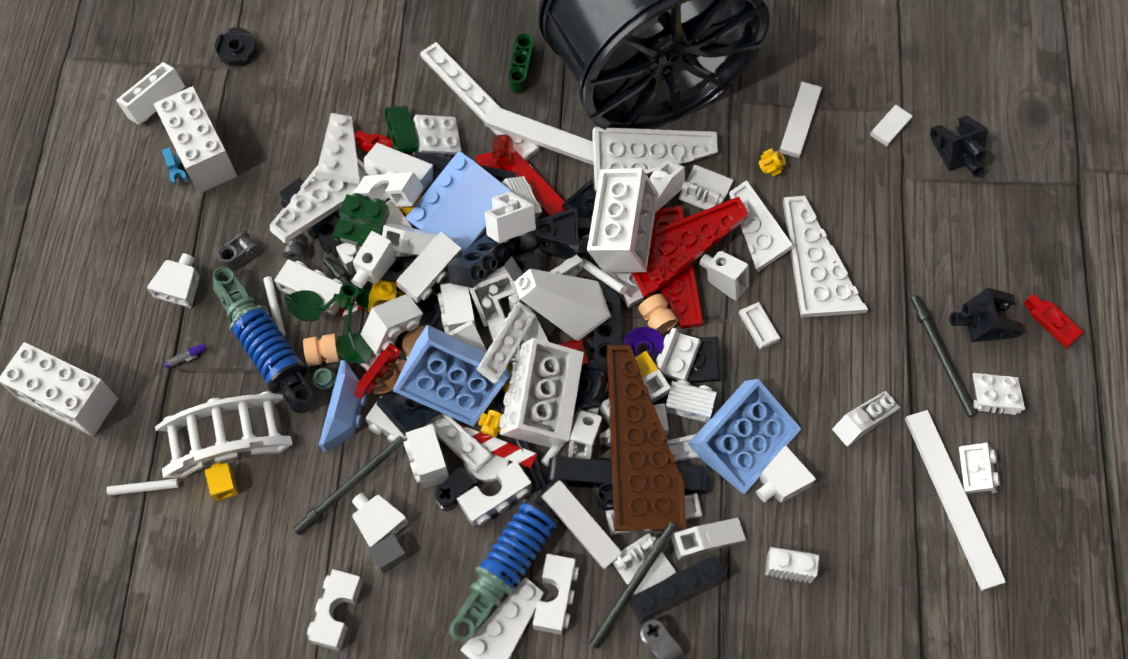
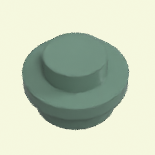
M321 368L314 373L312 381L317 389L328 390L335 383V375L330 369Z

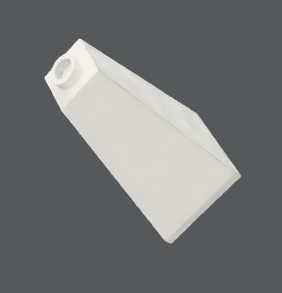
M529 269L514 281L520 300L577 341L611 317L599 282L535 269Z

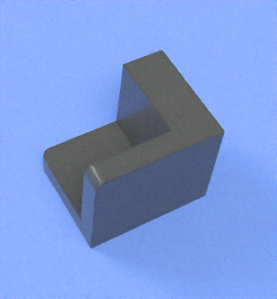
M394 534L369 548L382 573H386L408 559Z

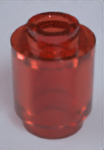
M497 135L492 140V158L497 165L506 166L513 159V140L508 135Z

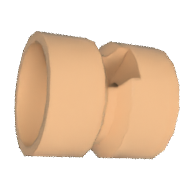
M656 294L643 301L639 305L638 310L645 320H649L647 323L649 327L657 330L660 334H664L678 323V319L672 309H668V303L664 296Z
M336 334L322 335L321 339L317 337L303 339L304 354L308 367L321 365L322 361H325L327 364L340 362V356L336 352Z

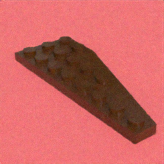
M608 345L606 350L614 531H664L669 522L678 527L676 530H686L684 481L681 474H679L675 464L676 460L666 441L667 437L656 409L650 400L647 386L641 377L640 368L631 345Z

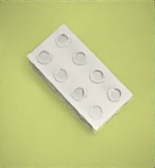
M193 86L153 103L198 194L237 177L229 157Z
M642 168L600 169L587 251L604 272L647 271L658 192Z
M532 338L519 345L511 358L513 367L507 379L509 389L503 401L505 411L499 422L501 427L500 435L550 448L568 442L584 352Z
M25 342L0 376V384L18 400L93 437L118 400V397L101 379Z

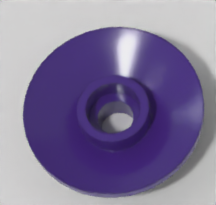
M646 326L631 330L622 342V345H631L635 357L647 351L655 365L658 355L662 354L665 347L662 335L657 330ZM644 343V350H638V346Z

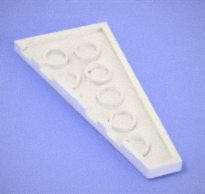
M594 127L595 191H597L600 169L642 168L646 175H649L666 160L682 165L715 155L718 152L717 132L606 128V130H603L599 127Z
M357 158L360 183L364 176L369 175L365 174L364 163ZM317 166L301 185L300 191L293 195L288 206L283 208L270 224V231L284 243L288 242L340 209L346 194L353 196V192L359 184L316 177Z
M784 197L783 208L788 239L794 246L790 253L800 317L866 313L868 309L865 303H862L858 296L859 292L848 278V272L834 247L828 242L827 235L818 224L816 215L806 197Z

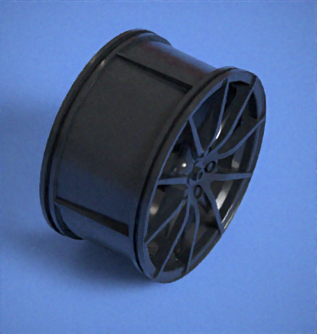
M541 0L538 10V25L544 40L552 51L564 60L579 83L580 100L587 116L597 127L606 130V128L654 129L683 118L706 105L733 84L753 62L764 44L770 23L769 11L763 0ZM658 16L657 24L636 36L632 35L644 24Z

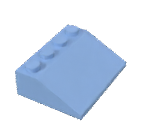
M458 151L405 219L418 230L439 234L441 231L447 237L454 238L453 242L461 248L462 253L474 244L486 230L484 211L492 209L491 198L509 191L513 192L473 160Z
M427 325L415 342L393 391L474 427L482 413H484L509 378L508 367L505 368L499 381L495 384L476 370L486 354L485 351Z
M759 379L747 380L743 382L691 439L688 445L707 465L742 494H745L761 476L764 469L782 448L790 443L801 428Z

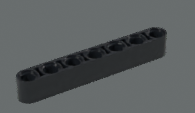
M552 457L549 458L547 482L562 479L566 481L568 486L599 488L604 483H612L611 461ZM676 465L684 481V494H707L708 469Z

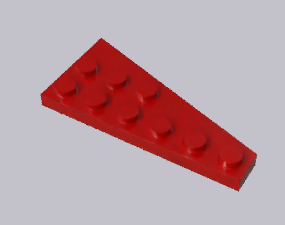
M740 197L652 231L647 271L631 272L644 301L748 218V212Z
M682 206L659 209L655 213L653 231L684 219ZM691 263L659 289V292L668 303V308L672 309L677 317V324L680 329L703 326L693 265Z

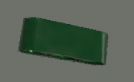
M527 33L519 34L515 39L508 72L509 88L516 94L523 93L527 89L534 56L533 37Z
M407 106L386 107L385 120L394 150L402 153L418 151L417 136Z

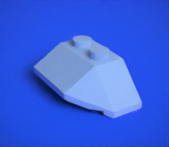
M345 360L340 362L319 441V446L323 452L330 451L355 435L356 428L360 427L362 421L361 408L365 407L367 402V393L362 399L355 396L354 393L359 380Z

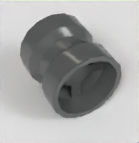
M300 233L286 242V247L283 249V257L291 261H302L305 256L304 247L307 244V237Z

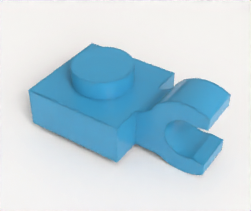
M170 147L163 149L162 153L170 172L172 184L177 186L176 179L178 177H183L185 183L188 182L186 173L179 169V166H182L178 154H173Z

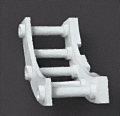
M267 391L261 394L225 399L212 398L205 404L189 408L173 416L165 417L164 421L155 426L156 431H168L172 460L170 464L162 469L163 478H185L191 473L204 468V463L215 459V462H221L237 458V453L251 451V455L280 454L293 445L291 436H281L278 433L273 406L283 399V394H273V392ZM248 408H264L269 432L268 436L256 437L253 435ZM239 409L244 437L241 440L229 442L226 440L221 413ZM212 415L217 442L214 446L203 449L200 445L196 421ZM187 425L192 450H190V454L182 457L177 431Z

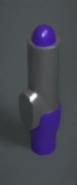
M205 344L194 346L167 360L165 367L172 368L184 361L188 363L198 358L201 352L207 350Z

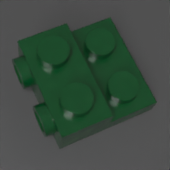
M353 193V196L346 194L339 211L340 218L332 236L334 240L362 247L371 231L379 235L382 234L383 227L390 215L388 205L378 198H375L373 201L367 200L359 193Z

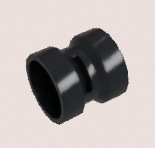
M612 483L602 484L597 492V503L605 511L613 510Z

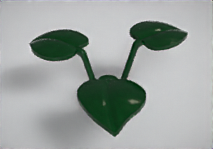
M352 282L345 283L341 286L339 294H334L333 298L324 306H322L323 300L321 296L314 291L301 290L284 295L283 300L288 311L295 318L305 322L317 321L321 316L320 311H325L335 301H337L342 309H348L347 335H342L336 340V352L341 358L353 363L365 364L368 362L372 349L361 336V332L351 334V321L355 302L360 307L368 308L371 289H358Z

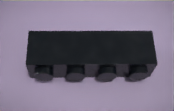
M715 554L631 596L629 603L641 625L724 583L728 575Z

